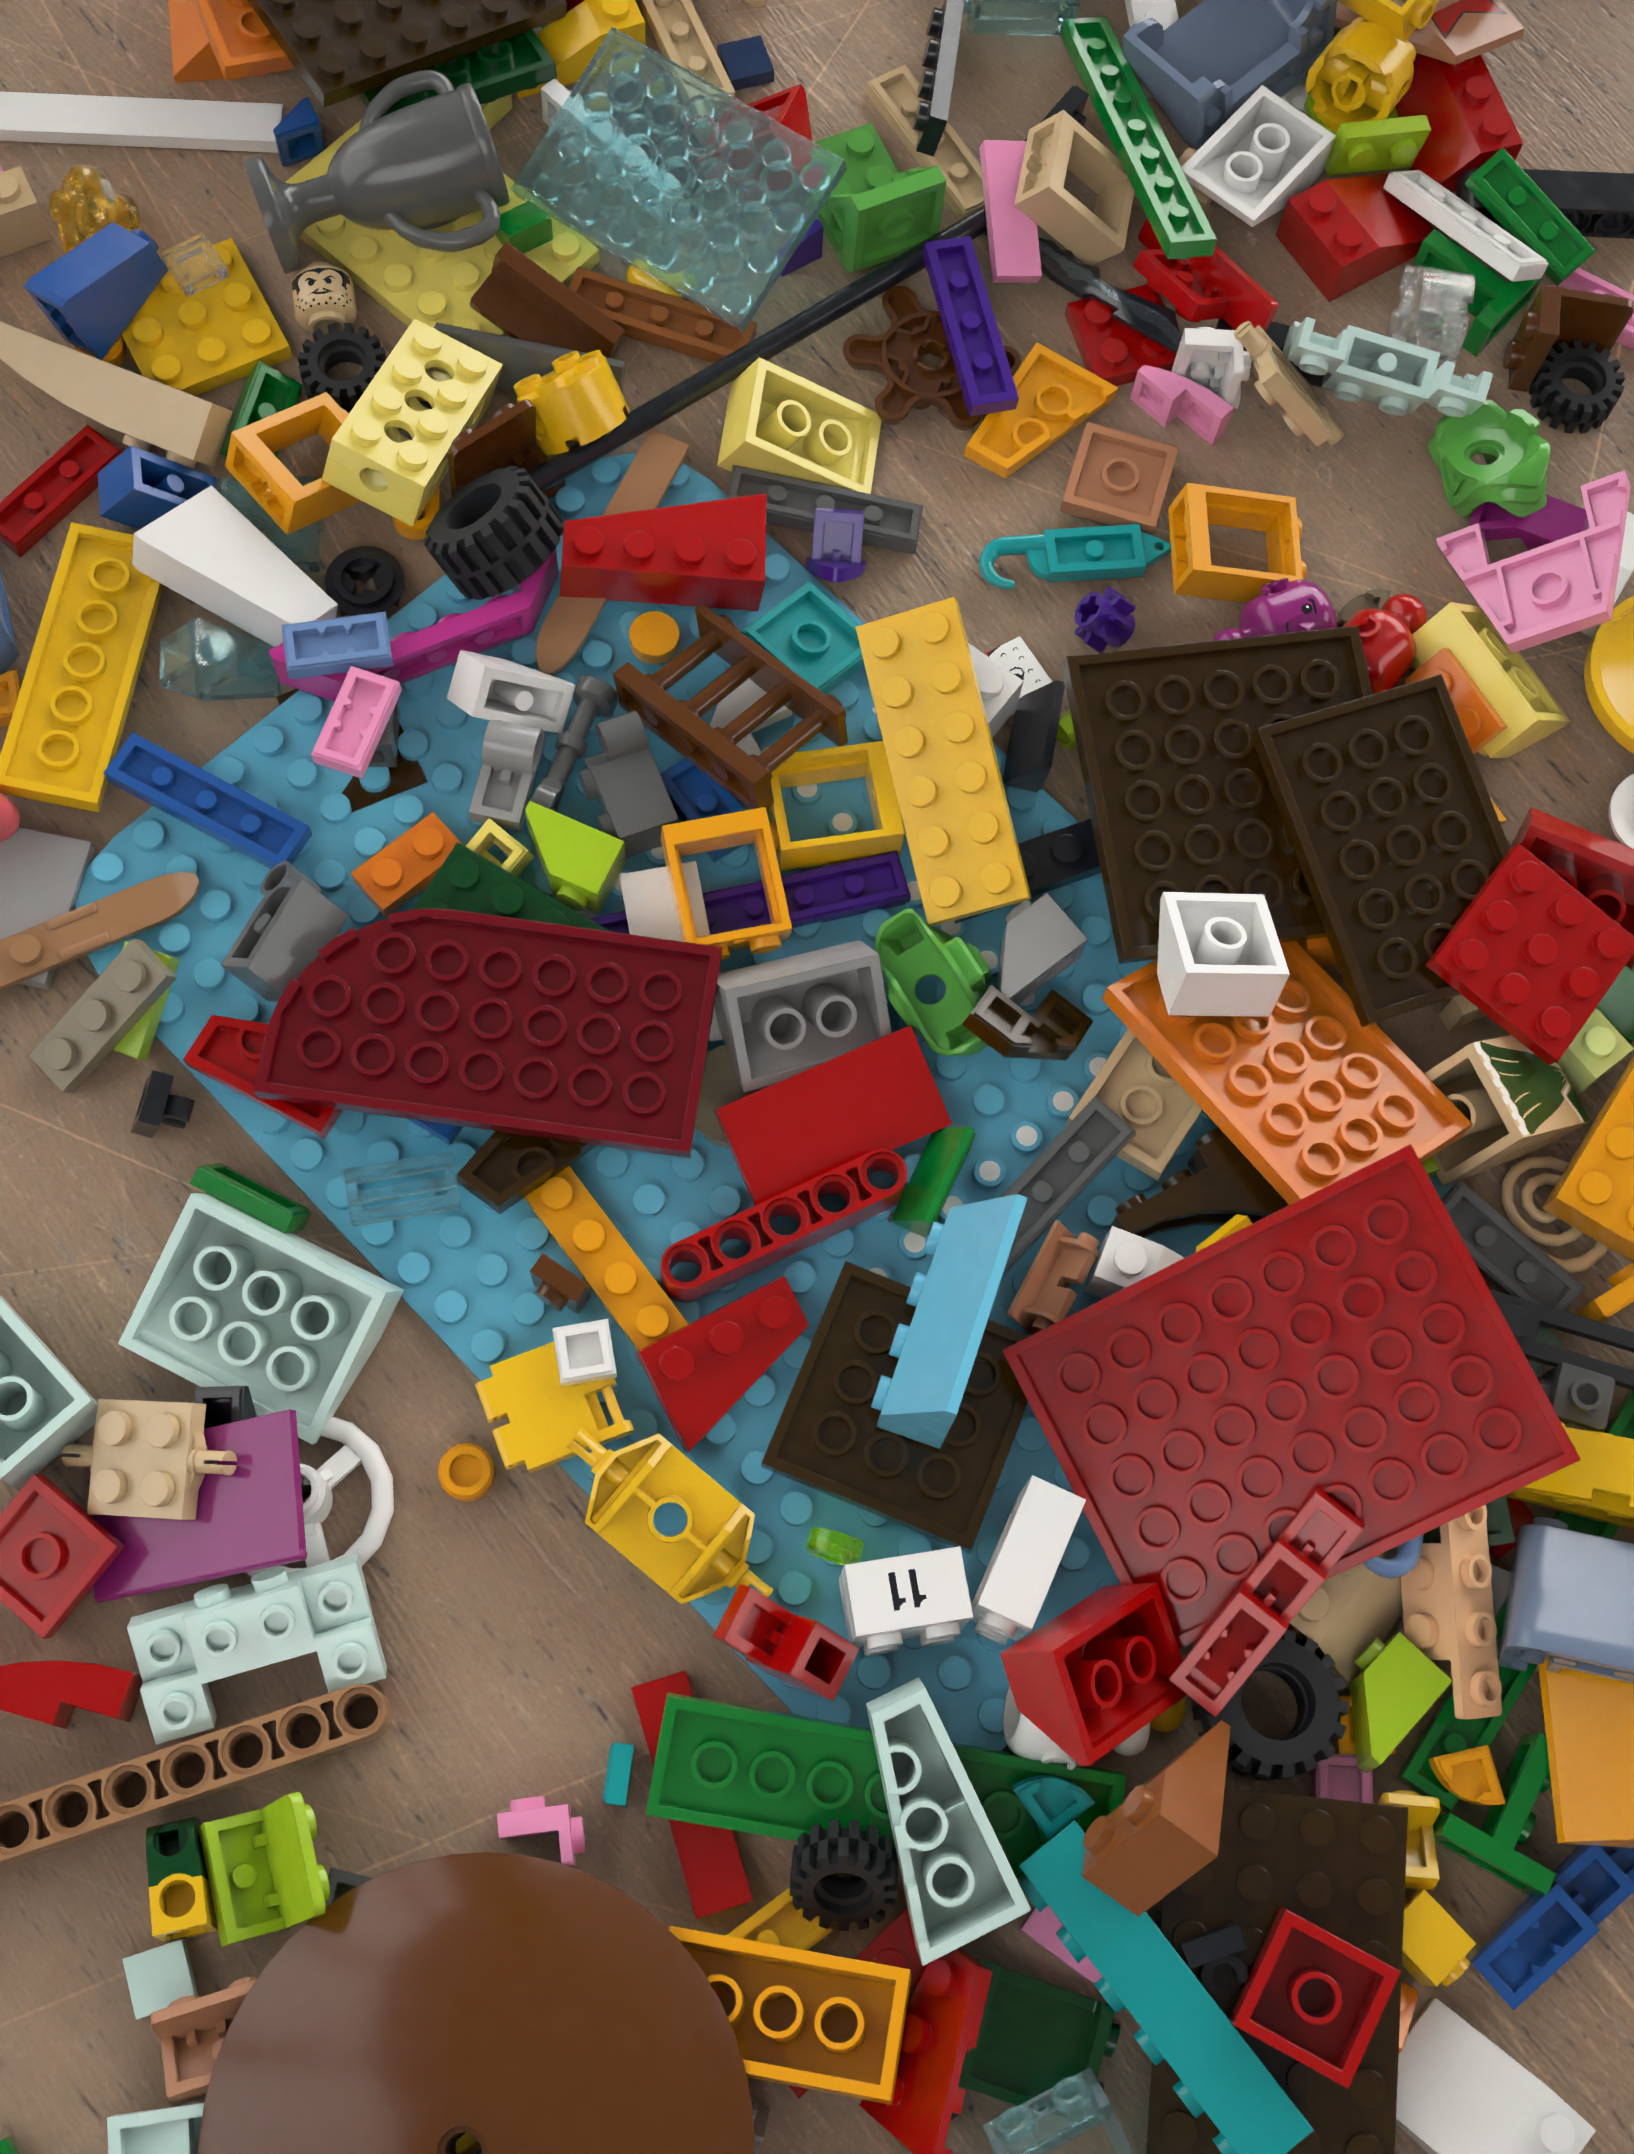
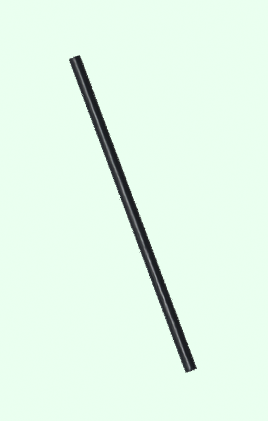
M985 205L625 414L626 420L609 433L583 446H580L579 442L568 448L569 451L557 454L527 472L541 491L544 492L735 380L759 357L766 361L923 270L926 268L922 255L925 242L971 236V240H974L987 232Z

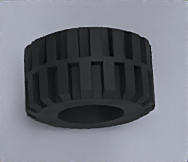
M511 466L482 475L457 491L434 516L433 521L426 530L427 536L424 539V545L465 598L482 600L512 589L536 572L559 544L564 526L562 525V518L530 474L524 468L520 469L519 467Z
M1286 1630L1252 1672L1261 1670L1271 1672L1283 1679L1291 1688L1296 1699L1297 1717L1293 1729L1286 1737L1277 1740L1269 1739L1256 1732L1250 1726L1241 1706L1243 1685L1216 1718L1200 1704L1192 1708L1193 1720H1200L1204 1730L1198 1733L1199 1737L1221 1720L1231 1726L1227 1763L1233 1766L1231 1772L1242 1777L1251 1775L1255 1776V1780L1269 1781L1309 1772L1318 1767L1317 1763L1319 1761L1328 1759L1336 1750L1332 1746L1333 1742L1342 1739L1345 1733L1346 1726L1340 1724L1341 1716L1349 1714V1701H1341L1339 1694L1340 1690L1347 1688L1343 1676L1334 1678L1330 1668L1336 1663L1329 1654L1319 1656L1315 1652L1319 1644L1310 1638H1305L1301 1641L1296 1639V1632Z

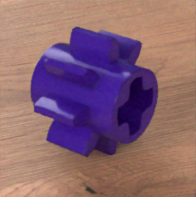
M1107 587L1103 596L1098 592L1089 593L1079 602L1074 617L1079 627L1075 630V635L1083 639L1086 645L1099 653L1105 650L1107 644L1113 648L1120 647L1130 639L1134 632L1135 619L1131 613L1136 607L1126 600L1125 596L1111 587Z

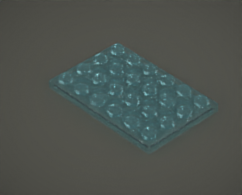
M612 27L511 187V190L518 198L525 202H532L546 212L548 216L744 332L848 168L845 161Z

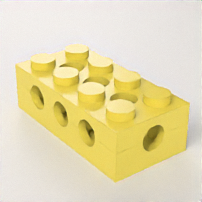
M414 318L332 438L322 481L413 527L449 470L448 449L453 440L461 432L467 429H475L490 406L503 364ZM419 401H428L432 409L424 407ZM406 430L412 439L404 437L399 431Z

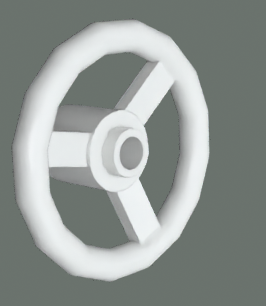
M332 1417L321 1436L341 1442L344 1446L317 1470L308 1465L300 1464L302 1492H311V1495L306 1498V1502L303 1504L307 1551L305 1562L307 1567L330 1561L321 1523L327 1518L332 1508L333 1495L331 1489L362 1463L371 1482L372 1509L362 1535L344 1555L335 1558L339 1559L358 1553L362 1567L382 1545L393 1516V1476L379 1446L355 1424ZM278 1565L246 1573L250 1577H254L255 1575L263 1571L274 1568H285L286 1573L297 1571L304 1568L292 1569L283 1565Z

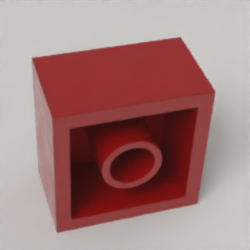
M1280 1907L1248 1976V1982L1245 1983L1229 2019L1234 2026L1349 2089L1401 1971L1293 1912Z

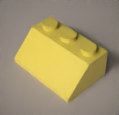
M1450 602L1412 634L1417 648L1413 663L1416 669L1421 667L1442 648L1450 649L1507 725L1504 731L1478 751L1481 755H1488L1490 758H1509L1571 722L1520 652L1512 654L1480 606Z

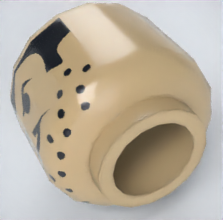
M318 261L300 270L292 279L291 294L294 317L301 328L308 331L311 335L320 328L322 333L326 335L329 334L327 325L336 323L337 331H344V323H354L357 314L354 283L346 271L328 262Z

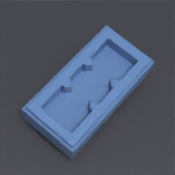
M386 612L282 625L286 668L289 679L348 672L351 666L362 670L394 666Z

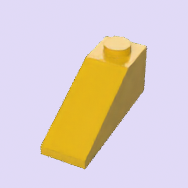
M584 0L568 11L565 17L554 21L536 34L554 60L557 73L556 80L563 86L646 62L645 21L635 0ZM548 82L540 84L533 89L516 92L517 98L520 99L540 93L541 88Z

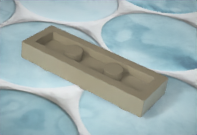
M132 939L34 1048L29 1056L62 1092L74 1093L177 977L144 941Z

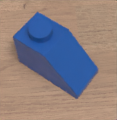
M131 445L98 473L100 516L140 530L211 485L217 490L216 477Z

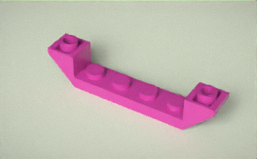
M556 548L536 572L512 588L514 594L495 596L489 599L483 606L463 614H449L440 619L437 624L417 632L398 634L390 641L394 666L367 669L366 671L399 681L400 684L456 663L460 650L479 654L532 633L559 575ZM282 642L279 646L268 650L280 683L332 701L336 700L348 672L289 679L284 643Z

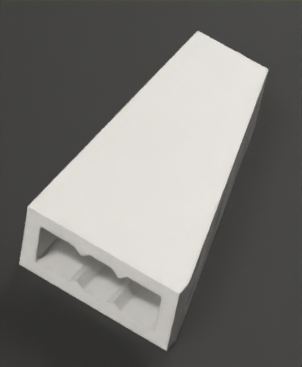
M212 485L134 533L132 565L138 571L273 647H277L283 642L282 625L336 618L338 604Z

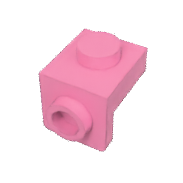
M545 1796L522 1798L510 1801V1812L497 1814L499 1839L508 1840L559 1833L561 1864L569 1867H576L575 1854L586 1852L583 1817H572L571 1806L568 1804L546 1807Z

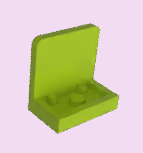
M1312 94L1307 97L1304 104L1308 117L1336 135L1325 165L1328 176L1411 167L1431 132L1426 115L1398 117L1395 107L1386 119L1341 123L1338 130L1335 131L1317 118L1312 109L1315 104Z
M300 1792L287 1794L262 1809L205 1822L198 1826L221 1947L286 1930L325 1914V1902L328 1901L330 1896L329 1880L324 1867L320 1864L317 1865L312 1842L317 1835L315 1815L311 1806L304 1804Z

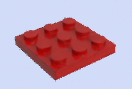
M1519 843L1508 851L1426 966L1546 1064L1551 1065L1560 1060L1634 954V936Z

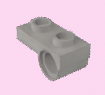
M501 720L489 721L482 746V767L469 809L470 821L484 824L490 818L499 827L521 832L526 814L525 808L529 803L546 741L543 729Z

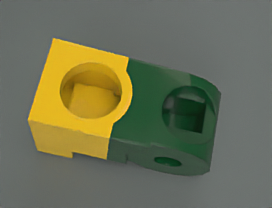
M197 1816L148 1827L146 1831V1859L152 1936L164 1943L218 1931L198 1826L201 1823Z

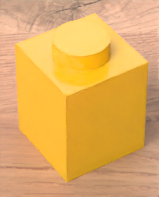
M1409 1889L1405 1893L1402 1966L1420 1985L1438 1987L1442 1983L1447 1987L1455 1982L1468 1968L1470 1961L1465 1956L1476 1945V1942L1425 1889Z

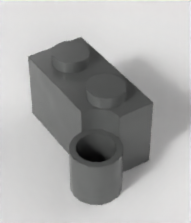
M632 711L596 723L598 738L604 753L584 759L585 770L579 771L578 774L587 800L596 799L602 814L596 816L599 830L624 841L625 858L662 846L660 840L662 826L678 823V816L649 749L647 735L637 711Z
M288 861L278 863L265 876L260 888L261 894L264 897L221 964L224 969L264 999L272 1002H278L291 979L296 980L303 970L319 955V949L340 935L339 930L348 917L345 912L321 894L319 885Z

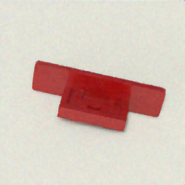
M1146 218L1138 239L1148 249L1140 250L1133 267L1147 279L1149 288L1164 295L1176 307V313L1187 321L1196 323L1201 320L1224 319L1234 330L1242 323L1250 321L1254 328L1260 325L1266 332L1278 309V302L1216 245L1213 256L1192 257L1185 260L1167 259L1148 218Z

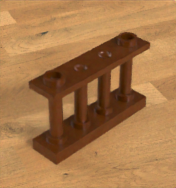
M701 604L695 609L700 638L653 675L650 673L644 675L627 662L613 673L619 704L628 713L637 711L644 726L750 809L766 807L767 810L774 804L771 786L772 771L819 733L838 747L848 743L846 711L835 696L828 693L823 694L741 633L727 616H718L704 604ZM713 653L731 665L729 669L689 701H678L666 692V690ZM749 678L767 692L723 729L720 727L713 728L701 719L704 714ZM783 706L803 719L759 756L754 754L749 756L736 746L738 742Z

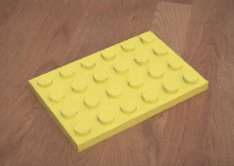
M361 120L285 183L296 184L326 175L336 151L349 137L359 131ZM503 173L510 201L507 205L498 207L500 214L528 201L548 214L552 220L553 240L524 253V255L569 288L577 267L590 270L600 262L599 249ZM483 211L462 216L454 222L426 230L454 232L471 227L483 219ZM338 215L311 224L300 236L301 240L333 266L346 271L356 285L408 327L415 318L432 328L438 322L510 337L470 307L472 296L491 274L495 255L503 246L496 235L482 245L463 251L440 252L417 247L400 237L394 230L366 228L351 222L342 215Z

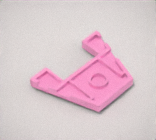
M1625 470L1580 486L1590 528L1577 534L1492 564L1490 563L1485 534L1479 523L1436 538L1440 550L1512 654L1612 620L1631 490L1630 480Z

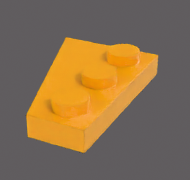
M1036 342L1013 376L1019 397L1016 409L988 413L967 443L964 456L1006 479L1113 401L1119 388Z

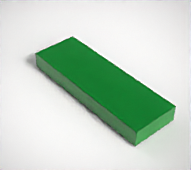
M1503 147L1464 183L1509 234L1547 260L1546 262L1549 264L1545 274L1556 286H1559L1596 252L1594 247Z

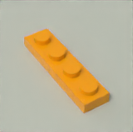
M570 1166L524 1197L525 1201L548 1229L557 1244L589 1284L592 1291L637 1351L688 1325V1322Z

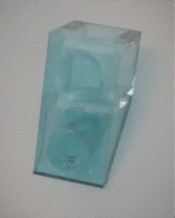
M195 617L160 640V686L202 701L275 698L281 694V683L276 675L268 651L275 647Z

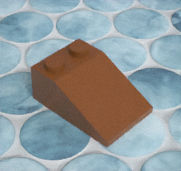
M1223 1720L1219 1721L1143 1784L1136 1786L1127 1798L1107 1816L1096 1818L1085 1833L1083 1846L1086 1850L1081 1876L1138 1917L1218 1857L1231 1728Z

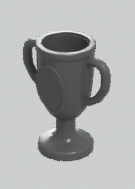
M433 70L417 71L401 76L382 88L367 105L360 122L359 131L349 137L336 151L326 175L296 184H288L280 181L273 175L261 155L254 154L243 158L257 203L285 274L295 272L301 268L299 239L302 232L311 224L334 216L342 215L351 222L370 229L394 230L400 237L417 247L440 252H457L482 245L494 237L500 227L501 214L498 207H503L510 201L497 152L475 90L470 83L462 84L454 90L451 81L444 74ZM425 90H433L439 94L382 117L402 98ZM483 211V219L474 226L454 232L426 230L438 228L454 222L462 216Z

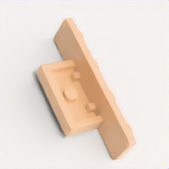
M1486 1505L1441 1525V1543H1422L1421 1555L1415 1568L1405 1576L1400 1577L1405 1637L1430 1660H1450L1454 1713L1457 1719L1464 1720L1497 1717L1502 1714V1687L1499 1679L1496 1643L1497 1627L1494 1618L1491 1582L1492 1567L1489 1558Z

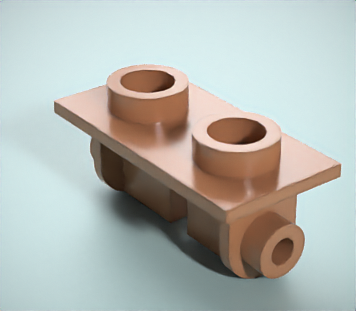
M1055 1220L1006 1314L1029 1335H1033L1065 1319L1077 1296L1068 1287L1070 1283L1083 1284L1094 1261L1100 1255L1097 1250L1100 1242L1092 1235L1080 1232L1078 1238H1076L1060 1221Z

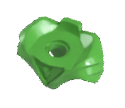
M1487 399L1472 415H1466L1465 417L1445 415L1438 420L1435 434L1430 438L1427 449L1442 477L1446 498L1451 508L1461 517L1469 516L1478 506L1488 501L1496 503L1517 517H1526L1544 508L1547 503L1545 495L1547 488L1546 470L1550 460L1551 449L1550 443L1538 436L1539 420L1524 409H1513L1507 413L1495 402ZM1483 453L1487 465L1476 464L1470 459L1474 455Z
M910 908L904 909L884 921L876 935L875 951L879 953L886 995L900 1017L908 1026L911 1025L913 1031L920 1035L931 1050L937 1054L965 1056L982 1051L987 1044L962 1025L981 996L988 989L987 984L992 979L990 967L977 947L970 945V943L965 945L961 938H952L948 933L936 927H931ZM926 977H937L945 983L946 993L935 1004H925L916 997V987Z

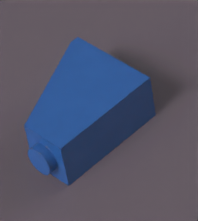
M112 222L32 276L23 287L64 340L102 360L168 272V269L157 253L159 246L149 235L137 228L130 232Z

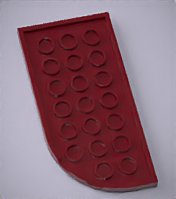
M414 909L388 914L389 919L372 923L356 931L354 928H351L319 949V955L303 970L296 980L291 979L279 998L269 1021L253 1090L257 1098L691 1158L717 993V982L722 961V947L459 910Z

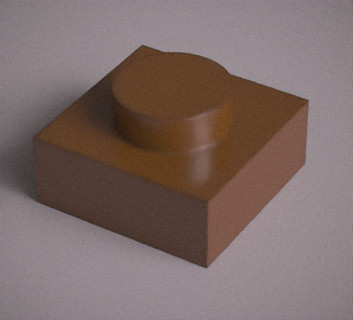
M545 1254L540 1256L530 1270L533 1284L538 1287L534 1294L545 1304L559 1312L566 1306L579 1314L591 1297L587 1282Z

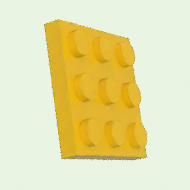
M232 238L165 263L168 272L121 334L123 342L141 376L193 396L201 395L246 377L259 361L268 366H273L293 358L285 336Z

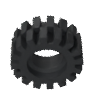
M335 323L327 325L329 334L324 335L320 328L313 332L315 343L306 338L302 344L304 352H299L298 368L308 400L327 392L341 408L350 413L385 362L386 354L384 347L380 345V340L375 334L370 337L368 329L360 326L358 332L355 333L353 324L344 323V331H337ZM339 363H356L363 368L360 374L348 380H334L326 376V372Z
M1573 340L1569 347L1566 341L1559 343L1555 350L1551 348L1529 387V395H1533L1530 400L1532 408L1541 406L1537 416L1541 420H1544L1547 416L1551 417L1552 421L1549 426L1555 430L1559 423L1564 424V433L1572 434L1576 426H1578L1580 434L1587 433L1591 426L1594 429L1600 427L1603 421L1610 415L1625 387L1622 386L1625 380L1624 372L1617 373L1621 366L1618 359L1611 362L1607 360L1611 354L1609 350L1604 348L1599 354L1594 351L1597 343L1589 341L1586 348H1582L1581 340ZM1573 378L1583 382L1590 389L1592 395L1581 396L1569 391L1563 385L1561 379Z
M840 1819L829 1820V1830H825L818 1823L811 1827L810 1835L803 1832L798 1837V1845H794L792 1852L790 1896H793L792 1904L795 1909L803 1908L802 1917L809 1922L816 1916H819V1926L829 1929L831 1922H838L839 1931H849V1924L852 1922H856L859 1930L869 1928V1917L877 1924L885 1919V1911L891 1913L895 1907V1899H897L898 1858L896 1848H892V1840L888 1835L885 1834L878 1838L879 1828L871 1824L865 1831H861L860 1821L851 1819L849 1828H841ZM849 1873L856 1875V1877H838L831 1874Z

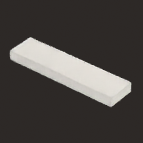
M1421 170L1389 173L1383 189L1509 280L1516 282L1542 278L1549 264L1546 262V259Z

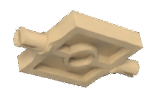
M1250 321L1242 323L1235 330L1234 336L1250 353L1251 371L1258 379L1254 384L1263 399L1270 406L1276 402L1280 404L1285 410L1282 414L1283 419L1298 438L1305 433L1316 447L1325 441L1328 445L1338 443L1343 438L1344 431L1330 416V411L1325 406H1321L1313 387L1296 367L1287 360L1284 353L1260 325L1254 328Z
M98 1399L93 1445L67 1443L62 1453H79L80 1457L61 1456L62 1463L66 1467H90L91 1476L87 1514L196 1520L198 1491L205 1474L230 1476L235 1472L237 1466L217 1464V1461L237 1462L236 1454L233 1451L207 1450L204 1436L206 1404Z

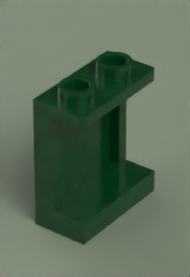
M975 1958L993 1973L976 2048L965 2054L958 2086L1083 2130L1086 2118L1095 2119L1102 2102L1104 2082L1098 2081L1097 2077L1103 2056L1111 2058L1118 2042L1121 2022L1113 2019L1115 2011L1108 2003L1003 1968L989 1961Z

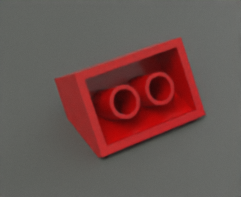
M1418 53L1413 61L1414 74L1411 86L1396 104L1395 109L1398 117L1426 115L1431 132L1412 166L1408 167L1409 170H1421L1447 190L1454 193L1456 192V180L1462 173L1473 168H1480L1502 147L1516 160L1523 141L1481 54L1454 65Z
M1530 807L1510 849L1520 843L1634 936V849ZM1634 954L1625 965L1630 969L1634 965Z
M1157 1582L1104 1586L1000 1653L1017 1709L1080 1766H1090L1187 1696L1184 1691L1169 1680L1172 1673L1182 1662V1657Z

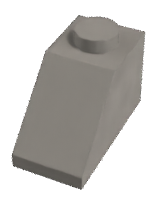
M1048 893L1033 904L1030 900L1021 902L1005 918L1007 924L1000 946L997 990L1017 1005L1079 960L1088 940Z

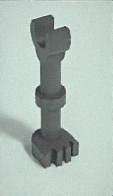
M583 675L579 678L573 693L574 702L578 708L567 732L560 733L555 744L558 752L547 776L537 787L531 799L532 802L555 812H558L565 784L576 759L583 758L587 750L588 744L585 739L595 717H600V715L603 717L612 716L618 704L616 690L607 682L593 676Z

